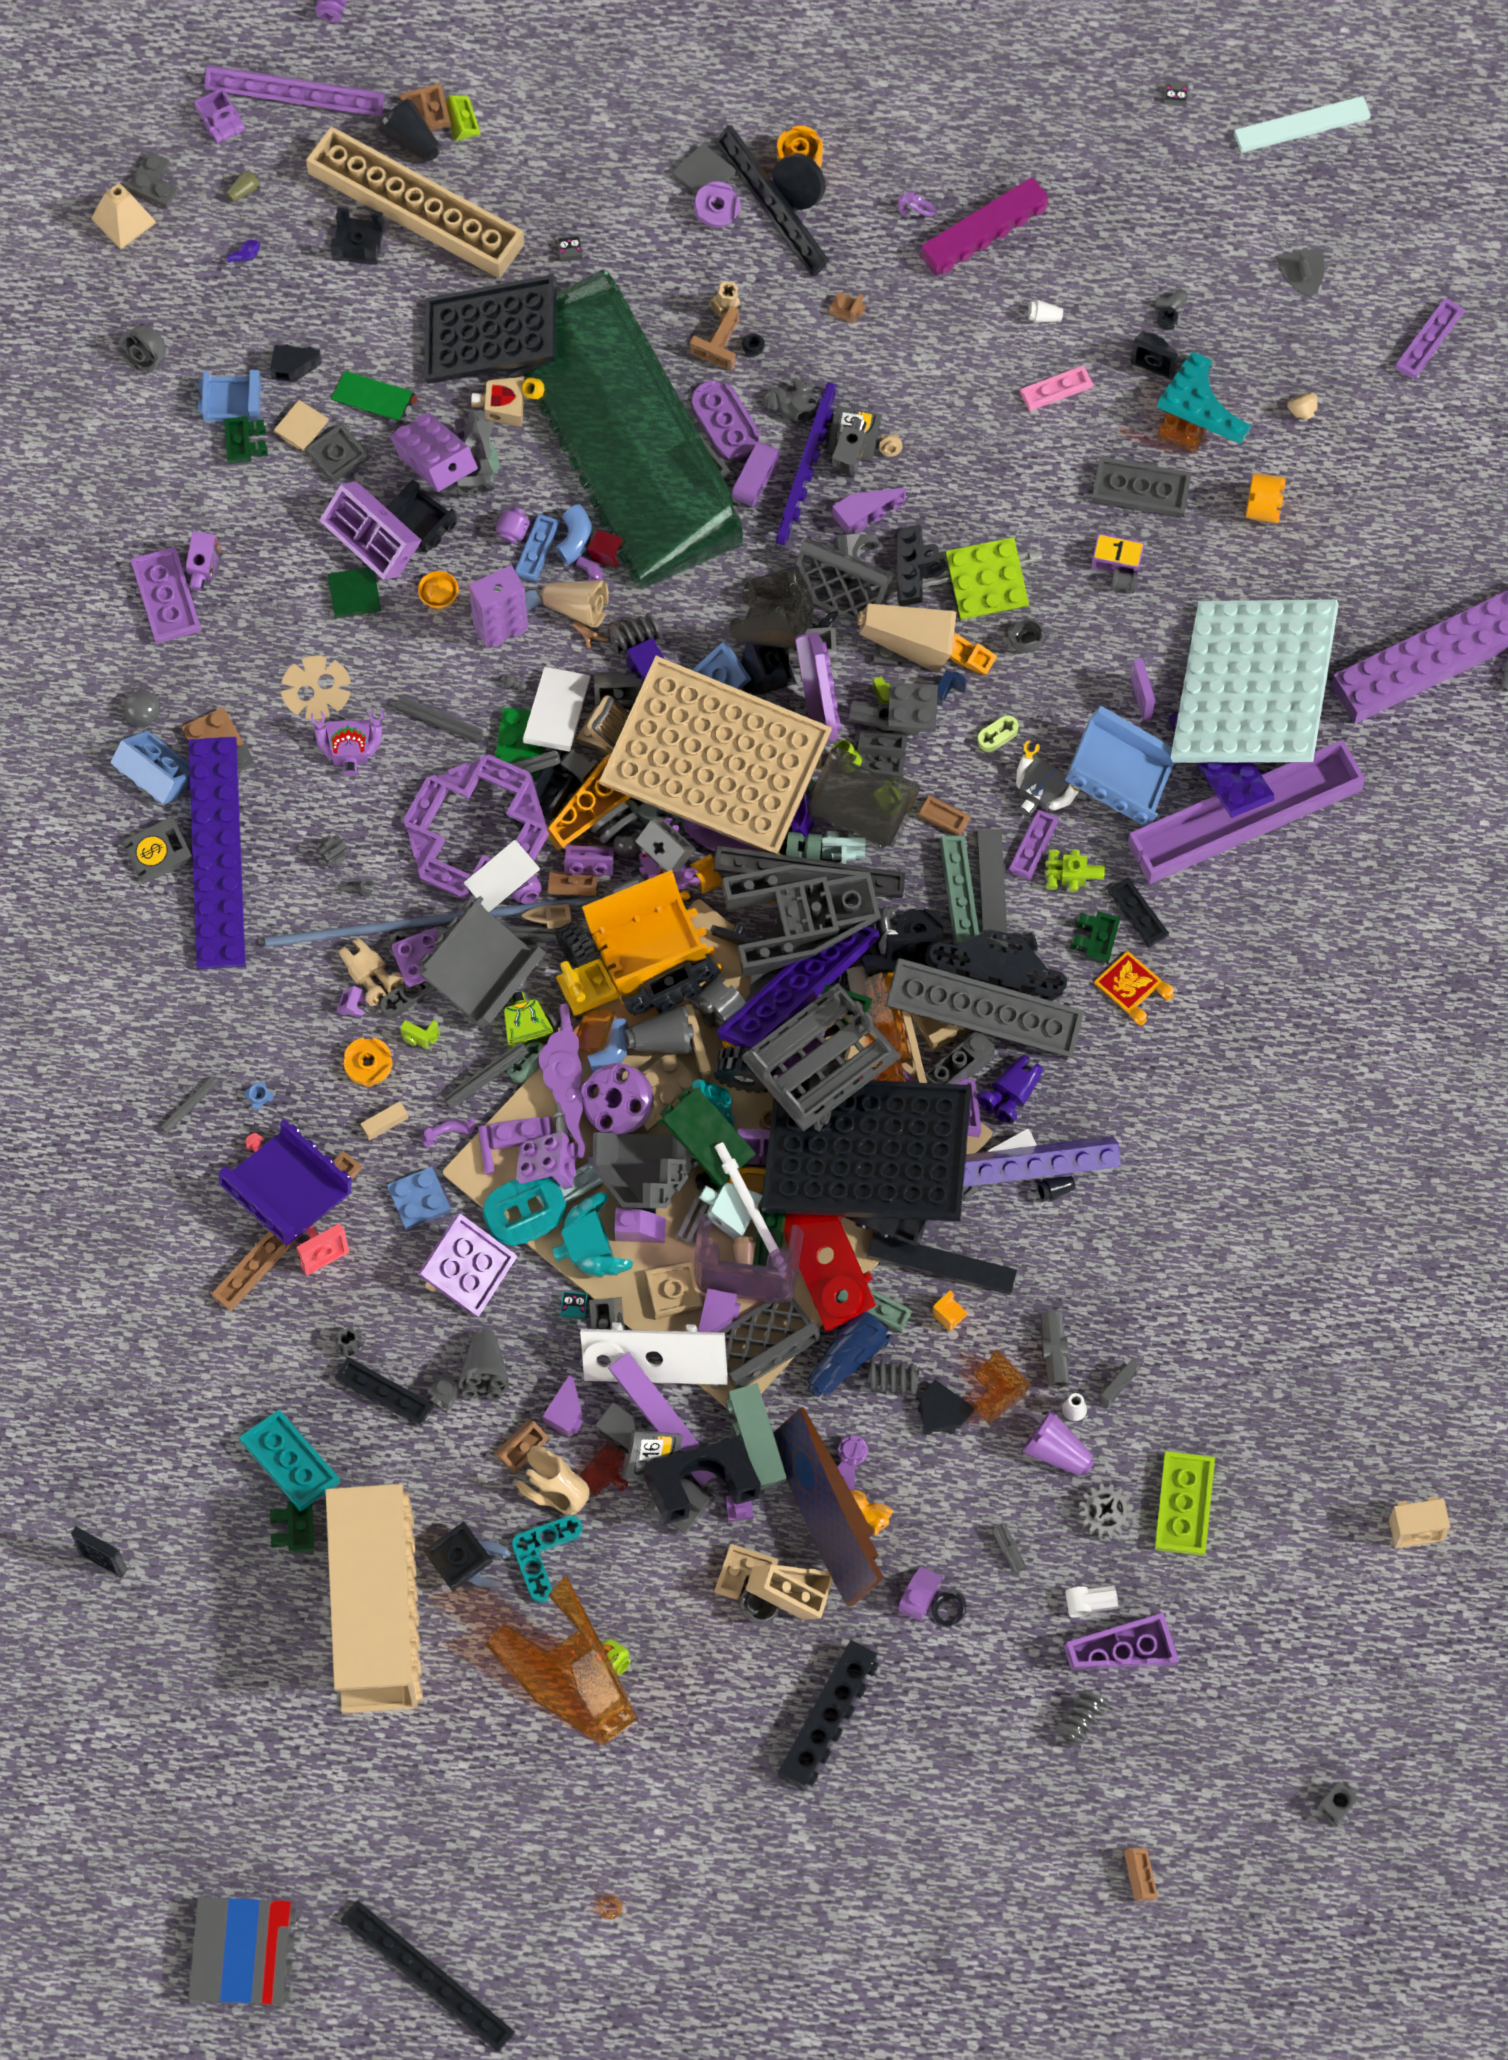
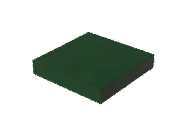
M370 567L328 574L335 619L381 612L376 576Z

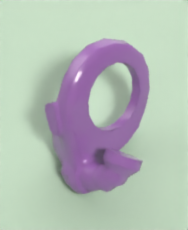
M915 190L903 193L898 198V209L903 217L906 216L909 209L905 207L906 204L914 211L925 216L932 217L937 213V209L931 203L920 198V195H915ZM919 206L926 208L929 212L921 209Z

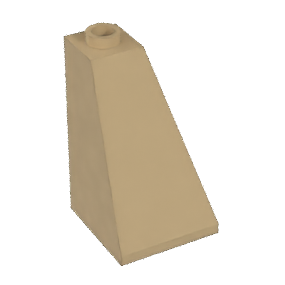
M867 604L865 609L858 614L857 625H860V635L932 672L938 673L952 655L956 612Z

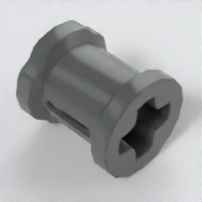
M1115 569L1111 590L1119 588L1135 593L1138 573L1129 574Z

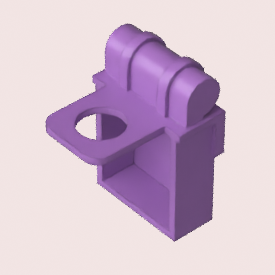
M223 88L194 101L195 108L205 123L206 130L217 144L222 141L225 142L228 138L234 135L237 136L246 130L241 121L240 114L237 113Z

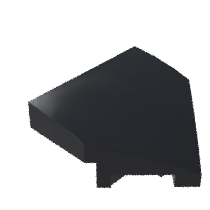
M934 1380L919 1400L918 1412L921 1413L923 1434L932 1435V1432L954 1434L956 1429H960L973 1414L975 1407L937 1380Z

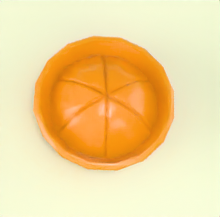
M430 572L421 579L418 585L419 598L432 609L447 608L458 596V583L447 572Z

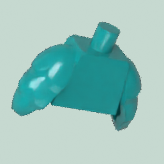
M601 1192L586 1197L579 1205H575L570 1210L565 1219L564 1229L561 1231L565 1243L552 1248L557 1262L570 1257L575 1267L585 1274L597 1278H602L605 1275L617 1276L619 1273L626 1272L632 1268L633 1261L614 1257L601 1218L598 1215L609 1199L608 1194Z

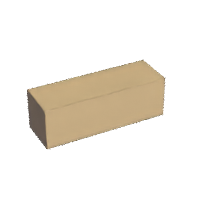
M399 1101L362 1122L361 1129L370 1141L408 1119V1113Z

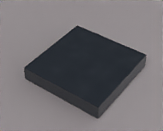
M464 1521L423 1551L452 1592L493 1562Z

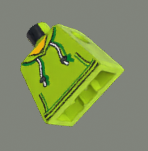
M515 992L510 998L512 1006L504 1008L509 1049L519 1042L524 1046L535 1041L541 1043L548 1042L553 1034V1029L538 1000L534 999L526 1002L524 992Z

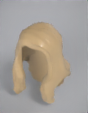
M532 1446L529 1450L530 1452L527 1453L528 1462L538 1473L527 1469L526 1475L530 1476L529 1481L536 1485L539 1491L536 1492L522 1481H517L516 1487L520 1493L539 1505L552 1506L567 1516L579 1512L589 1498L587 1483L570 1469L561 1456L554 1455L545 1447Z

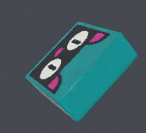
M563 1291L561 1317L586 1319L588 1293Z

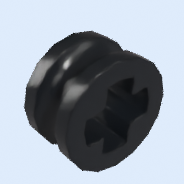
M1172 307L1162 308L1158 313V325L1164 330L1175 328L1178 323V312ZM1164 315H1167L1168 318L1172 317V321L1164 320Z

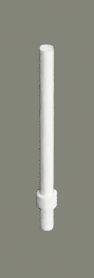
M723 1142L716 1145L715 1149L723 1162L721 1166L734 1183L782 1278L791 1275L782 1254L737 1170L739 1166L736 1160L731 1158Z

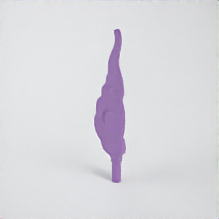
M561 1004L559 1006L561 1031L552 1034L547 1044L541 1050L539 1066L543 1072L546 1087L553 1091L555 1101L561 1105V1110L565 1115L566 1126L578 1145V1157L583 1158L585 1146L579 1130V1121L584 1107L583 1096L580 1092L582 1068L577 1054L579 1051V1040L577 1035L573 1033L569 1005Z

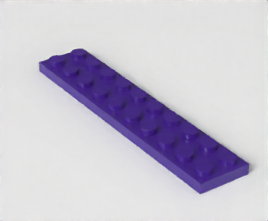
M237 737L188 739L197 969L246 967Z

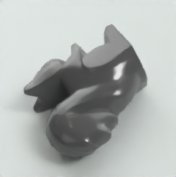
M794 378V392L787 394L784 389L773 387L764 394L763 403L768 409L773 411L779 409L783 415L793 418L799 424L814 419L816 416V412L812 411L816 408L814 404L815 399L813 398L815 396L813 386L807 382Z

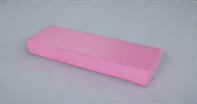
M1084 365L1024 387L1020 389V394L1028 410L1032 411L1093 387V383Z

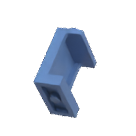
M250 370V377L209 376V371H203V379H199V392L203 394L202 399H198V413H202L204 422H224L226 418L247 416L248 422L260 420L261 377L259 370Z

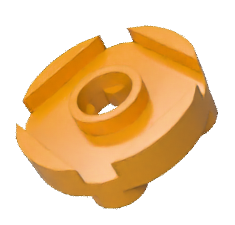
M377 1038L357 1039L347 1047L344 1054V1067L347 1076L353 1082L364 1087H371L385 1080L393 1066L390 1049L383 1041ZM365 1057L367 1059L374 1058L372 1061L373 1065L364 1066L362 1059Z

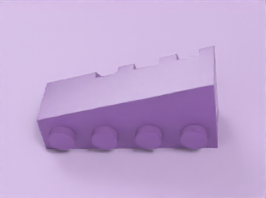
M1164 1613L1066 1642L1064 1645L1071 1671L1171 1666L1179 1662Z

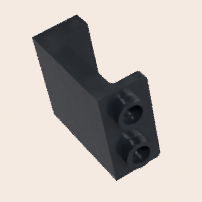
M414 479L386 507L422 540L418 547L426 553L431 548H436L440 544L442 536L447 531H452L457 523L456 511L453 508L448 511L422 492L420 484Z

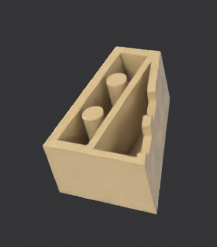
M779 1565L753 1566L746 1590L802 1620L821 1619L833 1579L829 1571Z

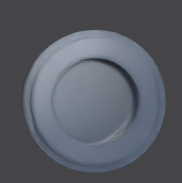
M530 590L525 592L526 609L528 611L537 607L541 602V598L537 591Z

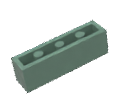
M758 1383L729 1391V1399H725L728 1413H733L736 1422L732 1423L736 1437H741L744 1449L761 1483V1489L785 1483L787 1478Z

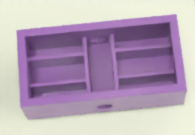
M429 412L418 416L415 421L398 428L396 432L390 435L398 456L438 492L478 469L469 446ZM451 463H454L455 467L452 470H449V465Z
M357 481L340 485L319 520L383 580L399 577L422 541Z
M512 565L469 584L473 626L486 649L491 646L497 647L505 639L512 636L518 637L528 629L525 588ZM495 586L502 587L500 592H495L493 589Z

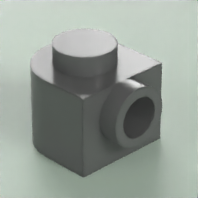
M447 1376L436 1379L427 1391L430 1398L429 1402L439 1409L444 1407L450 1410L458 1397L456 1382Z

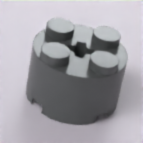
M718 975L711 981L705 982L701 986L702 991L694 999L688 1000V1002L703 1015L701 1020L709 1028L715 1026L719 1029L746 1002L732 985L729 988L723 984L725 979Z

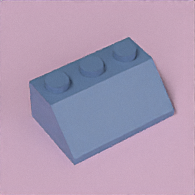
M149 731L121 740L110 762L121 774L127 775L139 788L146 790L157 802L162 804L176 800L190 785L189 762Z

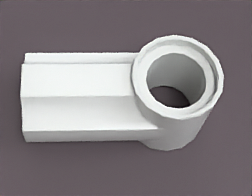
M1115 1586L1093 1589L1074 1587L1065 1591L1069 1617H1083L1090 1615L1092 1612L1118 1608Z

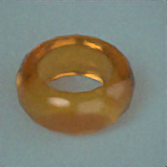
M606 1896L599 1903V1912L605 1919H615L622 1913V1903L616 1896ZM607 1901L617 1903L618 1910L615 1913L607 1914L603 1910V1906Z

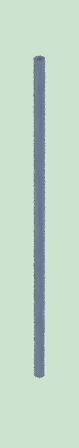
M600 895L493 908L489 913L494 918L524 914L533 908L548 905L569 904V908L582 907L599 900ZM463 912L265 937V945L270 947L449 924L456 916L459 918Z

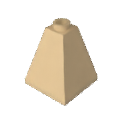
M120 183L104 194L91 218L120 249L156 223L151 215Z

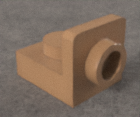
M838 292L829 309V314L854 324L857 317L861 318L865 311L866 305L863 304L864 295L859 294L856 299Z

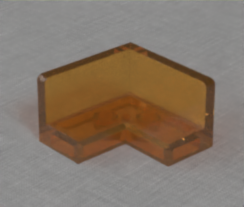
M998 1349L993 1351L990 1359L975 1370L973 1374L988 1392L975 1401L972 1407L988 1424H991L1025 1397L1030 1383Z

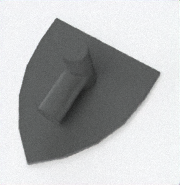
M1321 248L1302 249L1299 252L1277 255L1281 272L1289 284L1300 293L1312 298L1319 289L1324 277L1325 264Z

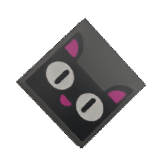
M1166 81L1164 105L1187 106L1188 83Z
M580 235L557 238L560 262L583 259Z

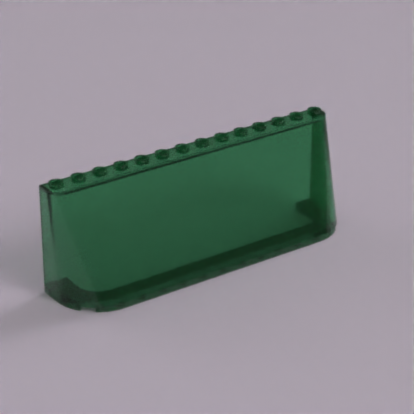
M602 269L557 293L556 361H550L551 363L523 375L524 379L535 378L542 381L544 393L539 398L541 412L543 415L549 416V426L554 434L558 433L562 451L568 452L570 455L569 463L573 471L578 470L582 488L584 490L588 489L591 494L589 495V500L593 508L598 507L601 513L599 518L604 527L608 526L610 534L621 537L622 543L619 546L621 550L619 555L623 564L629 565L631 569L629 573L634 584L638 583L643 590L742 546V525L739 515L732 506L734 500L728 486L614 279ZM534 384L531 387V393L534 392Z

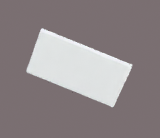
M544 667L523 737V743L570 752L591 675Z

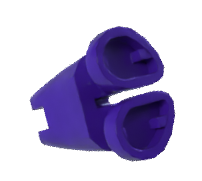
M1025 1054L1013 1062L992 1083L994 1088L992 1093L983 1090L977 1095L979 1104L987 1112L992 1114L996 1110V1118L1007 1124H1013L1016 1121L1017 1113L1015 1107L1024 1106L1043 1071V1067L1038 1063L1034 1065L1029 1073L1023 1070L1030 1059ZM1009 1094L1007 1101L997 1108L1003 1097Z

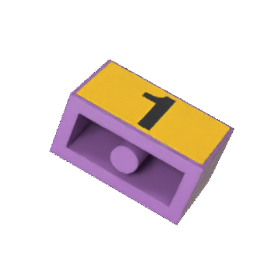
M1098 534L1091 568L1114 573L1115 569L1129 574L1138 573L1144 543L1136 539L1117 538L1112 534Z

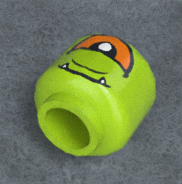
M607 1639L604 1642L599 1641L592 1650V1654H594L593 1665L610 1677L622 1675L631 1661L628 1649L614 1639Z

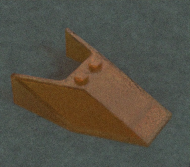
M565 1575L548 1596L578 1629L552 1650H544L503 1623L487 1640L485 1645L535 1702L603 1746L638 1718L570 1580Z

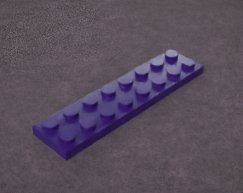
M867 926L812 957L787 965L717 1030L718 1038L735 1046H741L743 1049L746 1047L753 1048L823 992L825 984L830 985L880 939L879 931Z

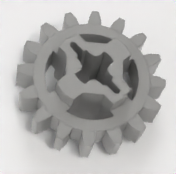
M1100 1484L1098 1491L1091 1487V1495L1084 1494L1083 1500L1085 1502H1080L1079 1509L1084 1510L1079 1512V1519H1085L1082 1527L1089 1526L1090 1535L1095 1531L1098 1532V1539H1101L1103 1534H1107V1537L1112 1539L1114 1532L1121 1536V1527L1127 1530L1129 1528L1127 1521H1132L1133 1515L1128 1513L1133 1510V1505L1127 1504L1130 1499L1129 1495L1122 1497V1488L1117 1492L1113 1491V1484L1109 1486V1489H1105L1104 1485ZM1118 1503L1122 1508L1123 1516L1121 1515V1512L1117 1510ZM1111 1505L1110 1513L1107 1512L1101 1517L1102 1510H1106ZM1089 1507L1095 1512L1094 1520L1090 1516Z

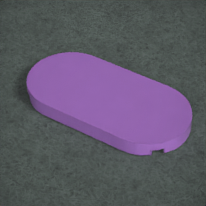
M715 380L700 384L693 392L691 408L719 455L728 460L741 461L749 458L752 453L751 450L754 449L759 441V431L736 392L730 385L719 383Z

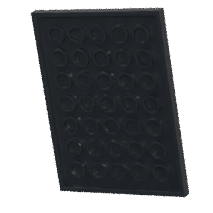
M810 1078L801 1083L806 1092L809 1090ZM871 1080L831 1110L830 1119L827 1124H823L820 1132L815 1130L814 1124L803 1132L774 1097L762 1204L763 1212L961 1222L972 1085ZM796 1089L790 1091L795 1099L801 1096Z

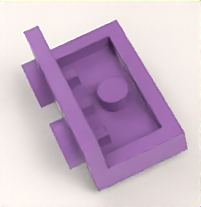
M566 846V854L564 856L565 874L613 876L614 847Z

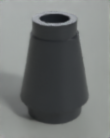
M1072 1176L1043 1178L1042 1182L1037 1184L1041 1200L1052 1202L1076 1189Z

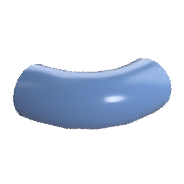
M580 504L570 507L564 513L563 520L569 528V533L566 539L555 546L560 558L567 566L585 553L591 540L592 524L585 509Z
M615 1019L604 1026L606 1034L605 1045L600 1051L587 1055L592 1074L605 1065L621 1063L625 1059L628 1048L625 1042L624 1031L629 1029L626 1019Z

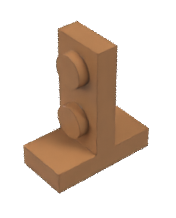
M731 306L727 314H722L719 320V328L717 332H712L709 342L693 336L690 342V354L732 371L735 366V353L724 349L739 322V309Z

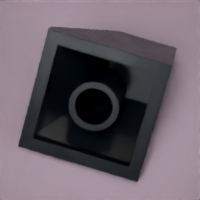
M1141 331L1133 341L1130 364L1173 380L1178 354L1157 334Z
M754 637L747 639L741 664L752 680L743 687L745 692L764 694L796 684L782 642Z

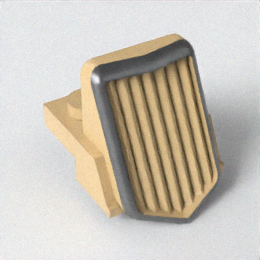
M605 696L600 705L595 706L576 737L577 742L581 745L597 749L605 757L608 754H612L631 711L625 709L613 697Z

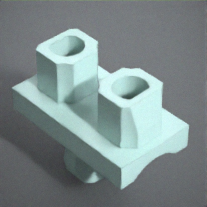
M827 831L825 838H822V859L841 860L842 864H846V860L865 859L866 838H862L860 831L849 832L848 838H839L838 832Z

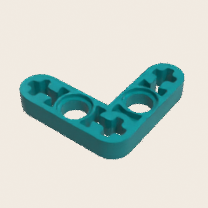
M567 1516L522 1532L513 1539L512 1546L529 1595L536 1603H546L552 1596V1587L539 1553L574 1541L581 1536L583 1531L582 1523L575 1516ZM568 1523L578 1526L573 1534L570 1531L562 1532L563 1538L559 1539L558 1531L555 1528L560 1526V1531L565 1530ZM544 1531H551L554 1533L555 1538L550 1543H544L540 1539L541 1534ZM536 1535L539 1547H535L534 1542L528 1545V1550L523 1551L522 1548H517L521 1540L529 1543L533 1541L532 1536ZM530 1562H535L540 1568L536 1574L531 1575L525 1571V1566ZM539 1579L541 1587L548 1589L545 1591V1596L540 1597L539 1594H534L537 1591V1587L533 1580Z

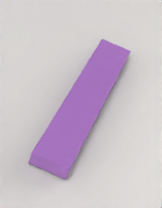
M629 1352L608 1367L657 1432L680 1433L682 1435L680 1451L683 1452L700 1446ZM709 1471L689 1473L700 1487L716 1475Z

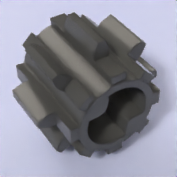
M336 834L333 837L328 835L320 841L321 846L318 847V852L329 866L333 863L339 865L346 860L345 855L349 853V849L339 835L337 836Z
M350 1325L348 1329L340 1327V1333L333 1336L334 1342L337 1343L335 1351H343L345 1358L351 1353L357 1356V1349L364 1347V1342L360 1340L363 1336L362 1332L354 1331L353 1325ZM348 1338L354 1339V1341H350L349 1344L343 1343V1341H348Z

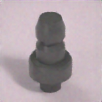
M503 674L500 680L505 683L504 687L517 688L522 692H525L528 686L526 683L515 679V675L512 674L509 676Z

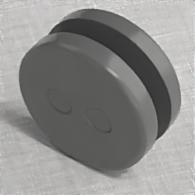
M626 802L612 809L591 827L594 834H599V840L602 844L615 838L618 833L624 831L636 821L637 816L634 812L625 818L622 816L629 809V805Z

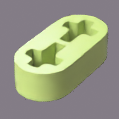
M1004 716L983 729L978 735L979 748L985 752H992L1013 739L1018 733V721L1012 716ZM1004 724H1006L1007 726L1012 725V731L1006 729L1003 732H1001L1004 728ZM985 736H987V738H992L993 736H995L993 738V743H984Z

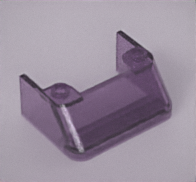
M700 1213L694 1251L696 1285L700 1291L706 1294L707 1289L737 1294L739 1299L785 1304L792 1300L795 1293L804 1234L797 1225L792 1226L789 1249L779 1248L773 1250L768 1256L767 1266L719 1261V1246L709 1239L712 1220L706 1214Z

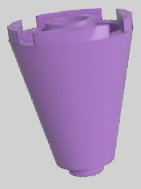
M1051 1410L1042 1419L1039 1427L1034 1430L1023 1447V1452L1027 1455L1078 1476L1081 1473L1086 1475L1094 1464L1091 1460L1093 1455Z

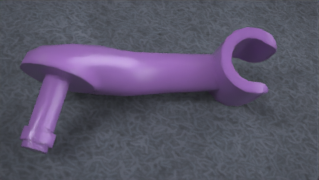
M471 1118L469 1121H446L434 1128H427L420 1138L424 1146L429 1147L438 1141L436 1136L444 1132L455 1131L471 1134L475 1131V1119Z

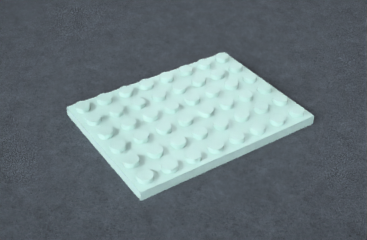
M1337 599L1198 601L1171 752L1172 762H1313L1338 611Z

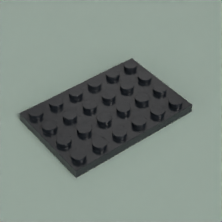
M550 274L425 298L424 380L426 383H436L556 361L557 278L555 275Z

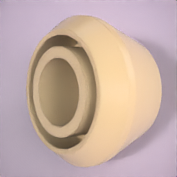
M1313 392L1297 395L1288 401L1287 408L1296 418L1301 417V420L1309 419L1315 416L1317 395Z

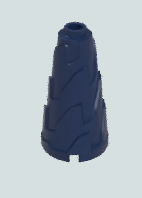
M867 1311L843 1323L835 1339L827 1348L824 1357L808 1377L809 1380L807 1382L810 1385L807 1389L818 1398L821 1395L824 1397L827 1394L830 1395L849 1375L853 1374L862 1364L872 1358L884 1345L887 1346L893 1339V1335L889 1334L885 1337L889 1330Z

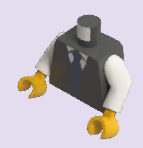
M1031 740L1027 741L1024 744L1026 754L1022 755L1016 776L1019 797L1024 800L1019 810L1024 815L1030 816L1036 808L1048 813L1050 810H1058L1069 806L1080 789L1065 781L1066 774L1038 756L1033 758V754L1039 751L1040 746L1037 744L1035 750L1030 751L1028 745Z

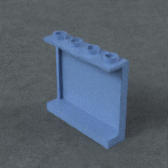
M1100 706L1089 718L1065 781L1093 796L1096 800L1107 804L1115 811L1133 819L1136 823L1147 826L1158 815L1155 812L1171 769L1176 762H1172V747Z

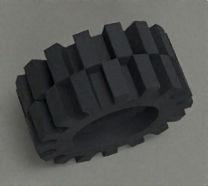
M572 921L556 930V938L562 947L561 950L575 968H579L595 959L594 948L591 946L592 943L588 940L587 934L583 932V928L577 922Z

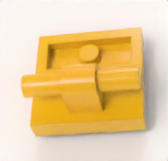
M600 958L573 970L568 961L560 964L563 974L556 976V980L574 1016L619 998L617 990Z

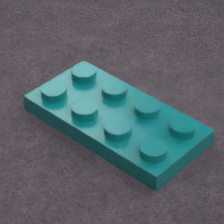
M280 1409L239 1437L240 1443L299 1511H302L325 1495L326 1489H333L340 1484V1478Z

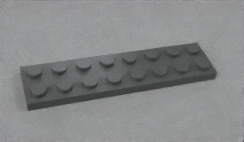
M900 958L896 962L885 1005L1068 1058L1073 1056L1084 1010Z

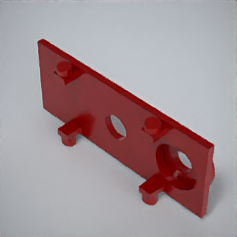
M786 1214L784 1225L786 1241L791 1248L825 1330L828 1332L877 1306L868 1286V1282L873 1280L870 1271L863 1274L840 1221L845 1216ZM823 1248H831L834 1253L833 1259L827 1264H821L818 1260L819 1252ZM841 1290L848 1292V1298L844 1303L836 1301V1295Z

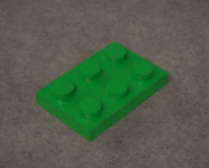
M503 707L496 758L512 764L545 754L546 747L523 743L531 710ZM540 770L530 773L533 780Z

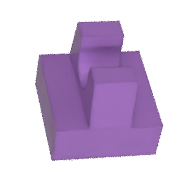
M355 986L345 989L336 1012L344 1016H363L364 1011L357 1006L358 1002L360 1004L367 1003L365 995L361 993L362 990Z
M731 1495L725 1496L729 1523L754 1519L751 1501L735 1505Z

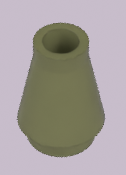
M247 170L245 173L242 172L226 194L235 203L242 197L257 190L260 182L250 170Z

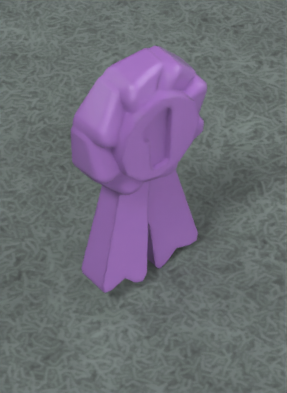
M851 1435L843 1438L839 1443L837 1453L841 1463L837 1468L848 1488L854 1490L855 1466L866 1460L868 1447L864 1439Z

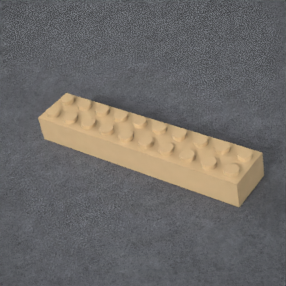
M332 126L306 160L309 175L376 212H383V215L499 279L524 246V234L521 229Z

